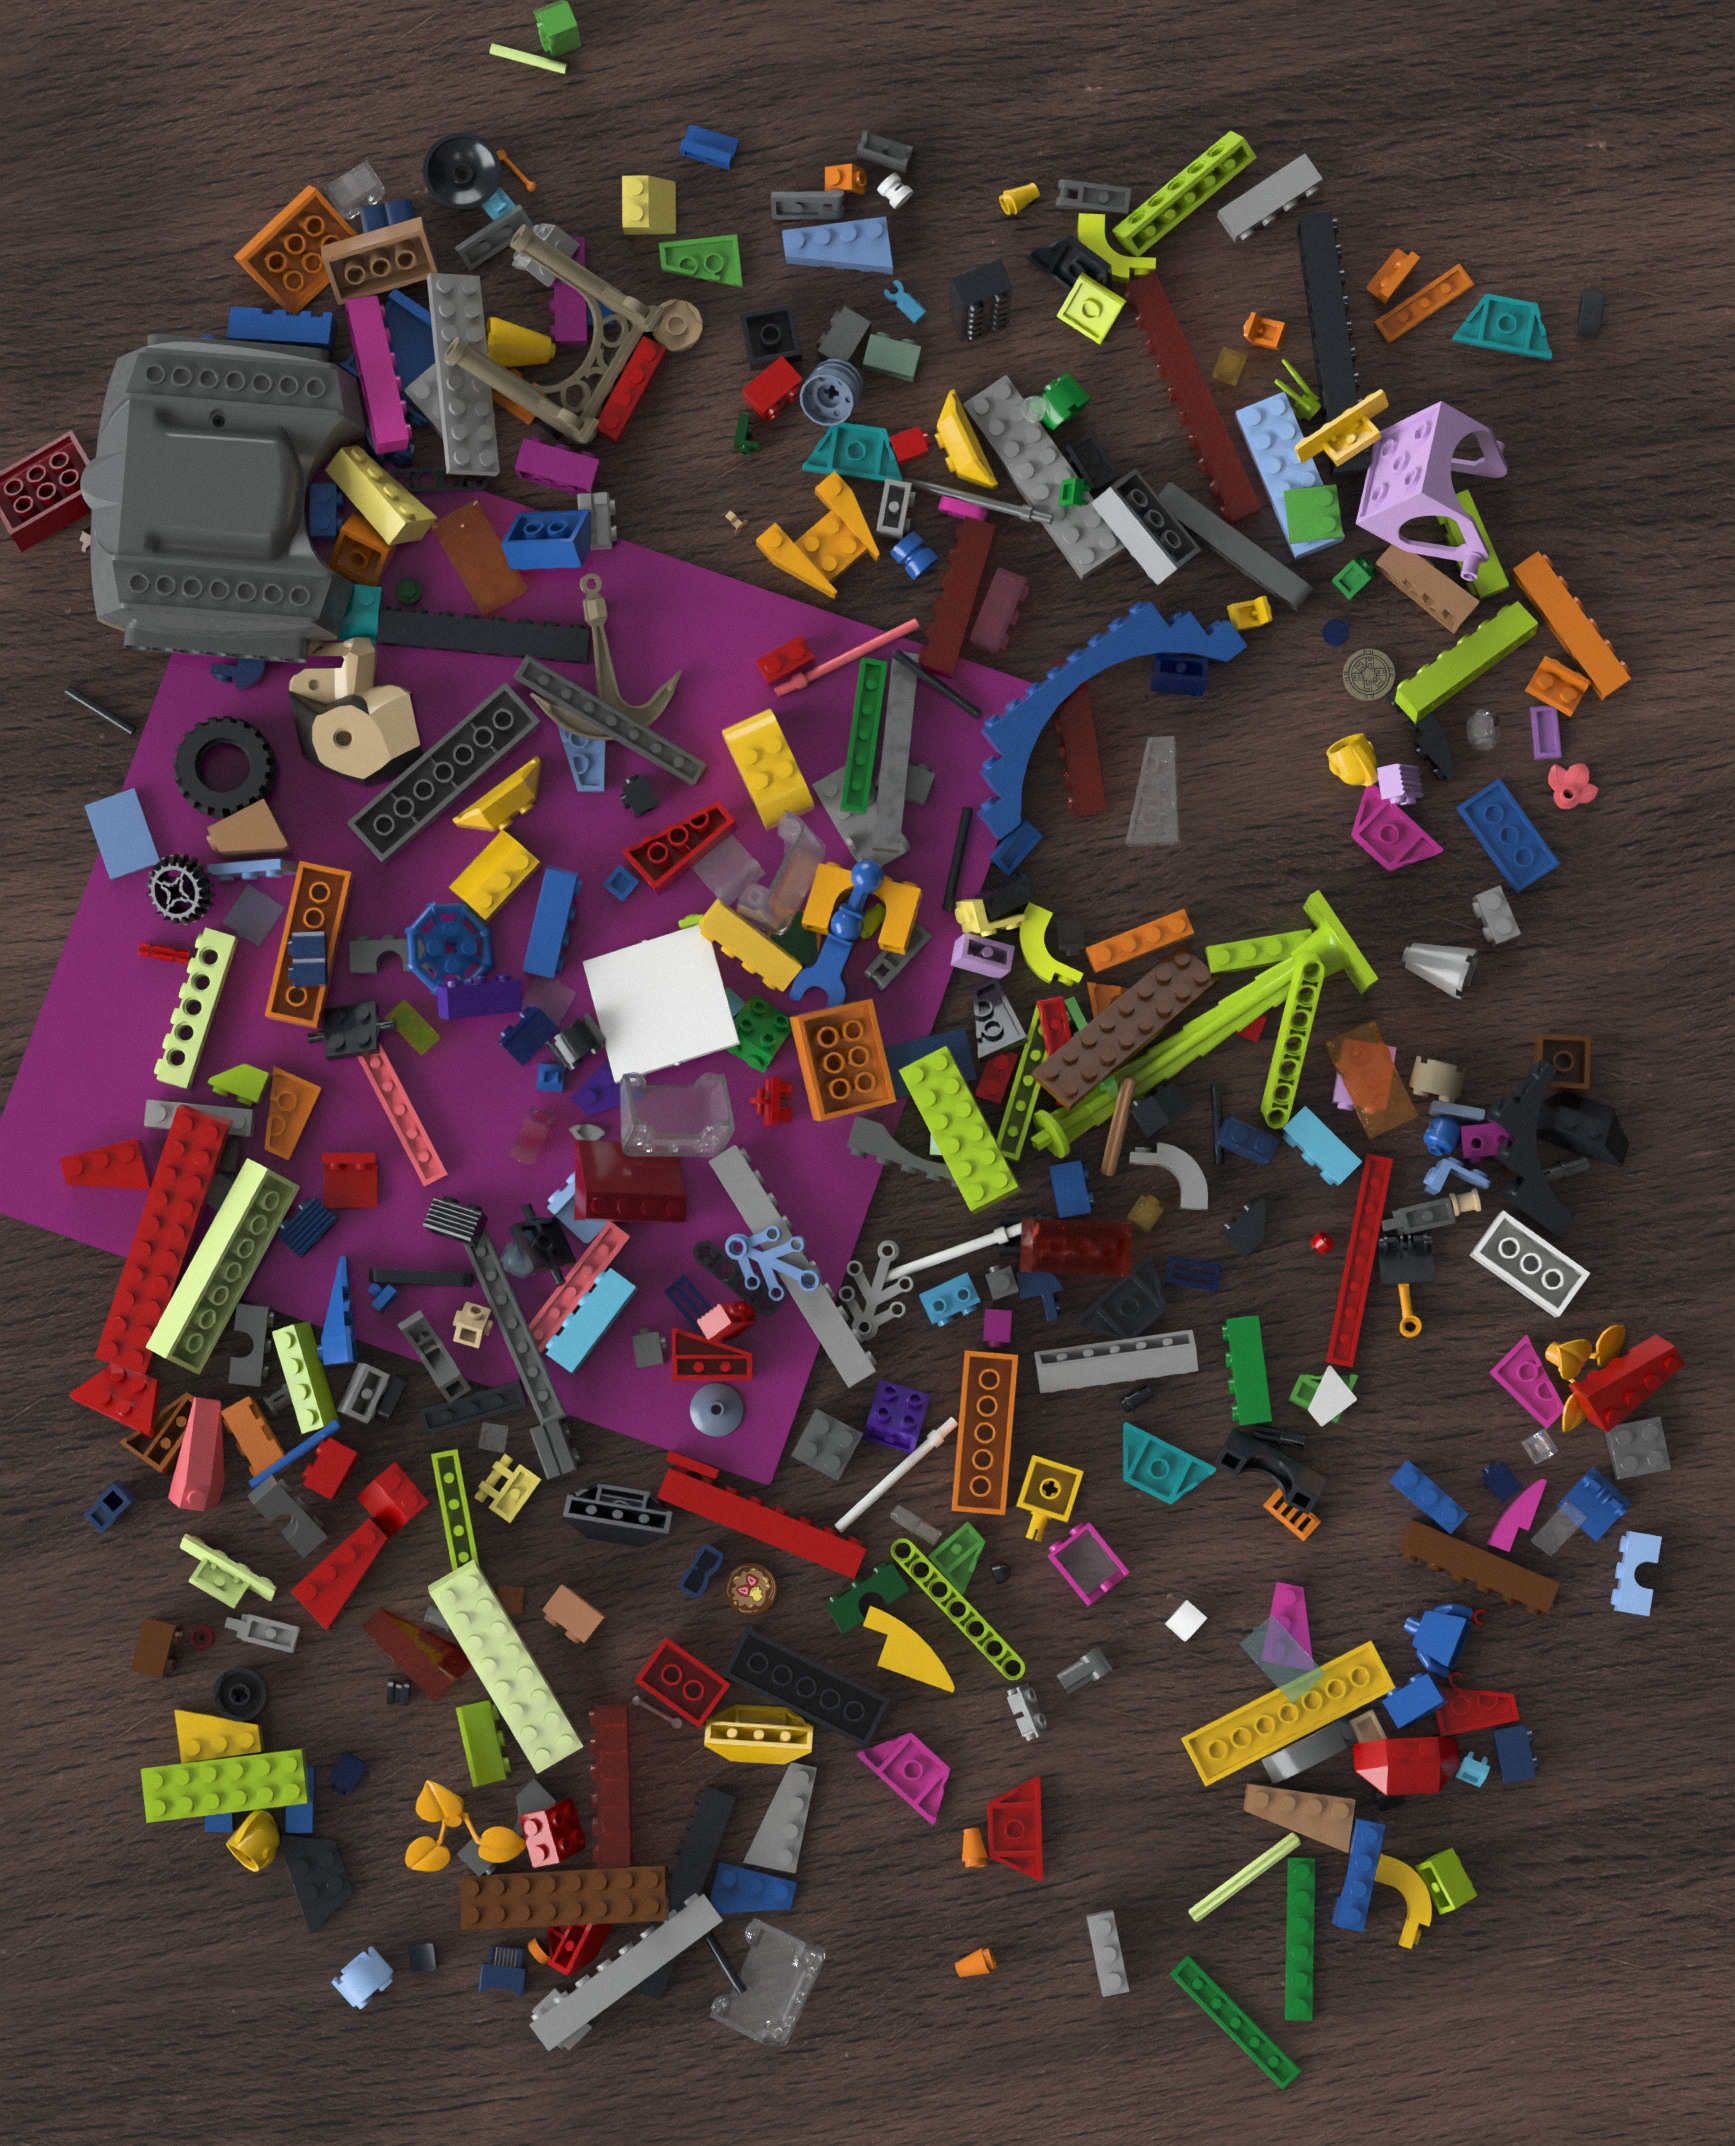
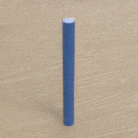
M335 1419L249 1481L253 1489L257 1488L271 1474L273 1476L277 1475L319 1445L322 1440H326L342 1428L340 1423Z

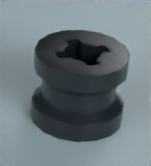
M389 1678L387 1705L401 1703L403 1706H409L411 1679H405L400 1682L396 1681L395 1678Z

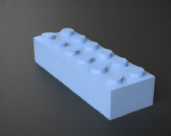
M1285 391L1236 411V421L1294 560H1299L1343 542L1345 537L1343 530V537L1338 539L1290 544L1283 492L1285 490L1324 485L1313 458L1304 463L1298 460L1294 447L1304 437Z

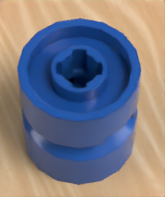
M916 531L904 537L890 552L891 556L899 564H906L905 570L914 581L927 573L939 560V557L932 549L923 548L925 541Z

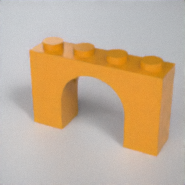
M827 862L826 865L819 863L802 919L804 930L824 935L829 934L832 916L837 911L839 904L851 895L854 889L851 881V871L841 869V865L833 862ZM884 876L881 887L875 892H871V894L881 899L886 906V916L878 940L879 947L883 950L906 955L922 900V891L918 888V885L912 882L903 881L900 884L893 882L892 878Z

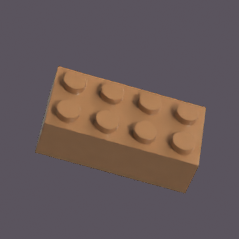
M422 217L321 246L322 260L338 305L345 304L348 299L368 297L427 279L430 273H438L437 263Z

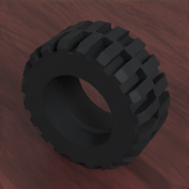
M215 716L208 718V722L202 723L200 721L194 725V730L191 732L187 731L183 735L184 741L182 744L178 743L176 748L177 756L173 758L174 778L183 797L197 811L219 820L270 797L272 785L275 786L277 779L275 777L277 762L269 742L254 725L252 726L240 718L238 720L233 719L232 716H223L220 719H217ZM222 744H232L241 748L246 753L250 763V772L246 781L239 788L230 792H218L211 789L205 784L201 775V763L205 755L214 747Z

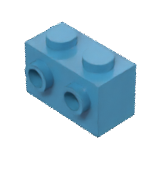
M968 1273L962 1274L919 1295L931 1324L938 1323L939 1327L953 1321L952 1315L962 1312L964 1316L977 1310L976 1304L981 1302Z

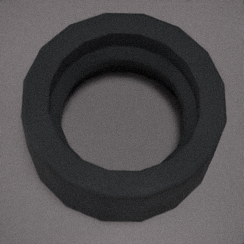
M1583 288L1577 314L1576 337L1598 338L1604 309V290Z

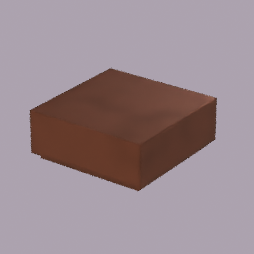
M497 1586V1598L506 1613L523 1614L525 1587Z

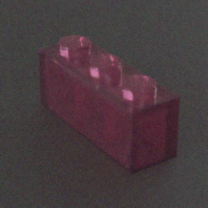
M1000 567L997 568L968 644L998 655L1000 649H1006L1010 639V635L1006 633L1010 625L1015 626L1020 611L1016 610L1019 601L1025 602L1030 587L1026 586L1027 578Z

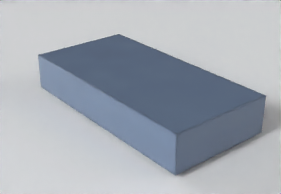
M1433 1100L1430 1104L1429 1114L1439 1117L1440 1115H1448L1456 1120L1480 1124L1484 1119L1485 1109Z

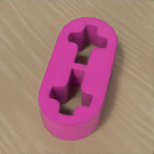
M946 496L941 497L938 505V510L942 513L977 524H985L989 513L983 507Z

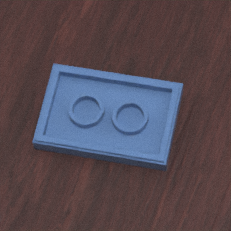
M135 788L85 805L111 881L152 867L155 863L160 862Z

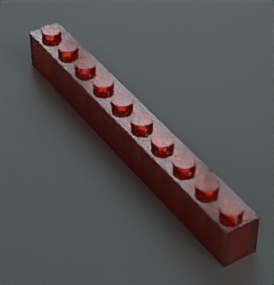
M1154 271L1126 283V292L1123 293L1129 308L1133 306L1137 316H1134L1136 326L1139 331L1144 330L1147 337L1144 340L1149 354H1154L1158 361L1155 364L1156 370L1160 378L1165 377L1168 387H1166V392L1170 401H1176L1179 408L1176 411L1177 417L1181 425H1186L1190 434L1187 435L1189 444L1192 449L1197 448L1200 455V458H1198L1199 466L1202 472H1207L1211 479L1208 485L1213 496H1218L1222 505L1219 506V510L1225 521L1229 519L1232 526L1259 514L1262 507L1156 272Z

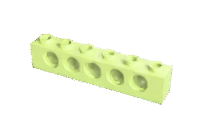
M206 927L204 933L200 932L198 934L195 947L198 948L196 958L190 959L187 973H190L188 982L182 984L179 998H182L179 1009L175 1008L171 1017V1023L174 1026L171 1034L167 1033L162 1048L166 1050L163 1059L159 1058L154 1073L158 1074L157 1080L183 1089H191L238 943V939L235 936ZM210 951H215L218 954L217 961L212 965L206 964L205 955ZM203 976L209 977L210 984L208 988L199 990L197 988V980ZM195 1001L200 1002L202 1005L200 1013L191 1015L188 1011L189 1005ZM184 1027L193 1028L194 1033L189 1040H182L180 1037L181 1030ZM177 1052H183L185 1054L184 1063L179 1066L174 1065L172 1062L173 1055Z

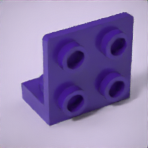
M880 1380L862 1439L904 1452H914L930 1395Z

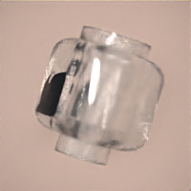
M1481 709L1468 718L1466 722L1468 742L1475 746L1477 750L1485 751L1495 748L1496 744L1502 739L1499 716L1491 713L1490 710Z

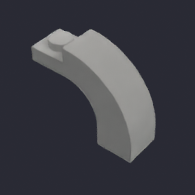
M1157 1143L1156 1153H1151V1148L1136 1147L1135 1152L1129 1153V1164L1161 1166L1174 1174L1180 1186L1179 1209L1205 1211L1208 1209V1189L1205 1177L1199 1165L1186 1152L1169 1144Z

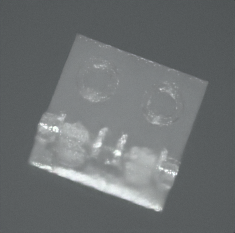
M733 834L728 836L692 867L714 895L727 906L766 874L760 867V864L752 858Z

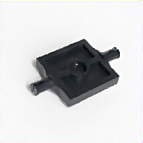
M375 1001L324 1009L325 1024L323 1031L307 1033V1039L309 1044L324 1041L325 1057L328 1061L379 1054V1041L382 1032L397 1031V1022L395 1019L380 1022L378 1005Z
M527 1203L521 1207L527 1220L514 1223L509 1230L529 1274L551 1273L556 1287L562 1286L566 1283L561 1269L572 1268L577 1263L557 1217H538L532 1204Z

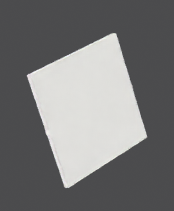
M699 924L655 939L643 940L642 943L583 961L600 1029L606 1037L604 1044L615 1083L673 1065L679 1066L682 1062L740 1044L713 943L700 934L702 930Z

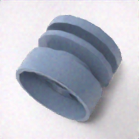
M828 359L821 362L804 383L800 393V405L805 415L813 422L822 426H835L844 422L859 402L863 392V380L858 370L852 364L841 359Z

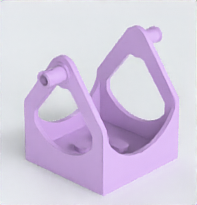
M1440 401L1380 431L1382 438L1373 444L1370 457L1371 463L1368 466L1356 524L1406 552L1462 561L1464 564L1460 576L1465 580L1474 581L1478 576L1479 564L1488 561L1490 552L1474 518L1465 512L1456 497L1452 485L1451 471L1491 478L1503 477L1508 469L1503 457L1505 445L1500 441H1496L1492 430ZM1467 434H1475L1484 457L1478 461L1452 458L1460 440ZM1420 516H1446L1458 523L1466 544H1462L1459 547H1450L1413 541L1403 537L1400 534L1399 528L1403 523L1412 518Z

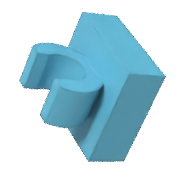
M501 187L497 188L491 198L481 205L493 221L516 207Z
M1470 1751L1460 1764L1455 1777L1481 1787L1488 1775L1490 1766L1486 1765L1487 1757L1484 1756L1481 1762L1472 1759L1474 1752Z

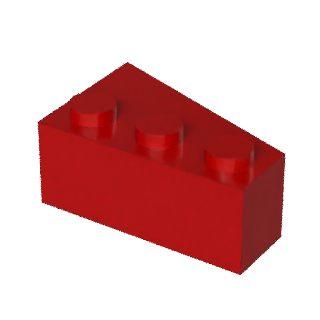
M138 1138L60 1159L66 1185L70 1187L150 1191L152 1185L142 1142Z

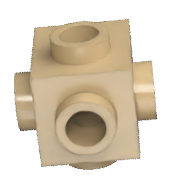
M466 1302L463 1310H457L453 1321V1326H456L453 1341L479 1349L484 1335L489 1336L492 1329L493 1321L489 1320L491 1309Z

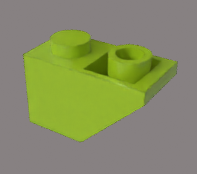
M244 1063L209 1078L208 1084L214 1086L213 1092L227 1097L228 1093L238 1096V1102L251 1107L253 1102L260 1105L272 1075Z

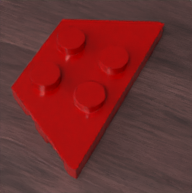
M110 1364L69 1395L72 1400L150 1438L154 1436L155 1430L152 1428L154 1415H157V1398L160 1394L161 1384L158 1380L146 1374L143 1375Z
M1034 1777L987 1803L989 1858L1038 1881H1043L1040 1777Z

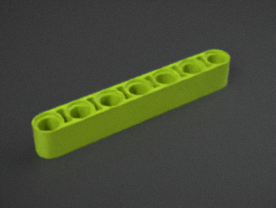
M1311 950L1301 952L1296 959L1261 1104L1262 1115L1268 1126L1273 1129H1280L1289 1121L1324 979L1325 967L1318 954ZM1316 963L1312 969H1305L1308 964ZM1303 988H1310L1307 993L1299 994ZM1304 1012L1301 1018L1294 1019L1297 1013ZM1298 1037L1295 1042L1287 1043L1290 1038ZM1292 1061L1290 1066L1282 1068L1285 1062ZM1286 1086L1283 1091L1276 1092L1278 1087ZM1274 1110H1280L1277 1115L1270 1116Z
M898 1539L891 1547V1554L898 1564L1003 1676L1010 1680L1021 1678L1025 1672V1664L1022 1659L908 1539ZM899 1543H906L910 1546L911 1552L907 1558L902 1559L895 1554V1548ZM919 1562H923L929 1567V1573L924 1578H918L913 1571L914 1566ZM936 1582H943L947 1586L945 1596L939 1598L933 1595L932 1586ZM956 1601L962 1602L966 1608L965 1613L961 1617H955L950 1612L952 1603ZM973 1621H980L984 1626V1631L980 1636L975 1637L969 1633L968 1628ZM994 1640L999 1641L1002 1645V1651L997 1656H991L987 1652V1645ZM1010 1660L1018 1661L1021 1667L1019 1673L1013 1676L1007 1674L1005 1666Z

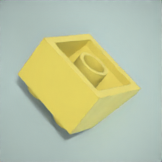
M622 176V226L624 235L676 234L675 181L653 176Z

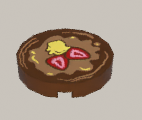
M743 1563L735 1567L728 1574L724 1584L725 1598L729 1606L736 1612L746 1616L758 1615L768 1610L774 1603L777 1594L776 1580L772 1572L765 1566L757 1563Z

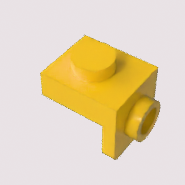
M1266 596L1227 606L1231 624L1236 631L1258 628L1272 621V610Z

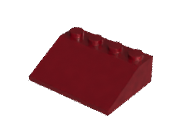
M72 430L0 471V518L21 552L92 512V509L82 496L80 487L83 471L90 463V460Z
M576 1140L574 1220L663 1224L685 1222L686 1194L677 1144Z

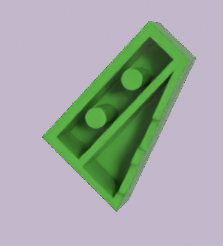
M559 0L533 11L538 22L536 25L545 52L550 51L553 58L582 46L578 25L568 1Z

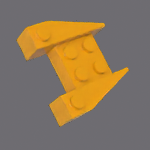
M833 471L815 487V494L830 510L828 514L794 543L775 522L756 539V546L775 566L829 597L836 599L838 592L831 583L865 553L868 552L876 562L880 560V553L852 489Z

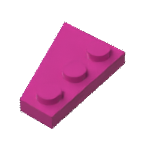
M1525 1335L1489 1373L1547 1429L1563 1413L1564 1405L1534 1351L1529 1337Z
M1276 1582L1261 1661L1309 1671L1314 1670L1303 1587Z

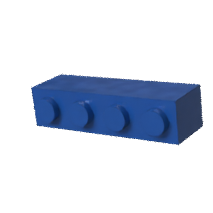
M550 865L546 868L523 966L524 972L554 978L557 972H562L565 957H561L562 948L568 947L571 932L567 931L568 922L574 921L577 906H573L574 896H579L583 881L578 880L579 872Z

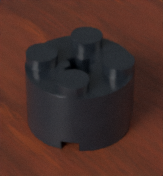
M588 1012L583 1015L586 1019L585 1021L581 1022L578 1018L555 1034L553 1037L556 1040L552 1043L550 1040L545 1042L563 1069L568 1067L571 1071L583 1062V1055L588 1052L594 1055L605 1047L603 1041L606 1037Z
M238 1667L226 1671L217 1679L213 1689V1699L218 1711L225 1718L232 1721H247L259 1716L267 1707L270 1698L268 1681L260 1672L249 1667ZM244 1687L245 1693L248 1696L239 1701V1695L235 1694V1692Z

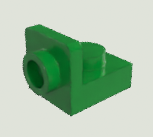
M1357 556L1331 581L1350 600L1377 574L1374 571V565L1367 558Z

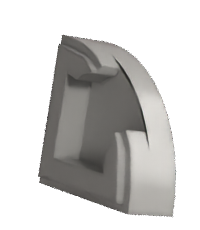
M578 1124L569 1129L577 1140L598 1141L606 1134L600 1127L592 1124Z

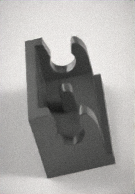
M864 130L861 142L857 147V157L906 173L914 146L905 145Z

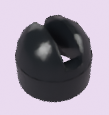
M997 1562L990 1565L996 1585L1004 1583L1010 1578L1011 1568L1008 1564Z

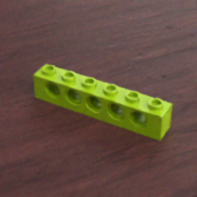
M1229 131L1112 229V232L1124 250L1139 257L1256 159V155L1244 137Z

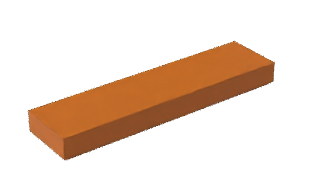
M1459 263L1374 321L1373 324L1389 345L1471 289L1475 284Z

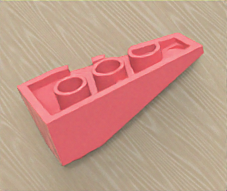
M194 1397L168 1498L179 1508L206 1511L219 1506L225 1483L221 1402L219 1400Z

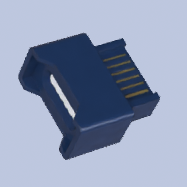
M490 1945L488 1963L483 1962L481 1964L478 1991L485 1992L490 1987L511 1989L516 1996H524L528 1968L522 1967L524 1949Z

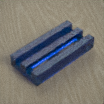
M1169 1256L1165 1283L1217 1292L1222 1265ZM1177 1263L1215 1270V1275L1173 1268V1265ZM1173 1273L1213 1280V1285L1174 1279L1171 1276Z
M683 1275L664 1292L696 1331L699 1332L702 1330L672 1292L676 1289L699 1318L704 1314L680 1287L681 1284H686L708 1312L713 1308L688 1278Z

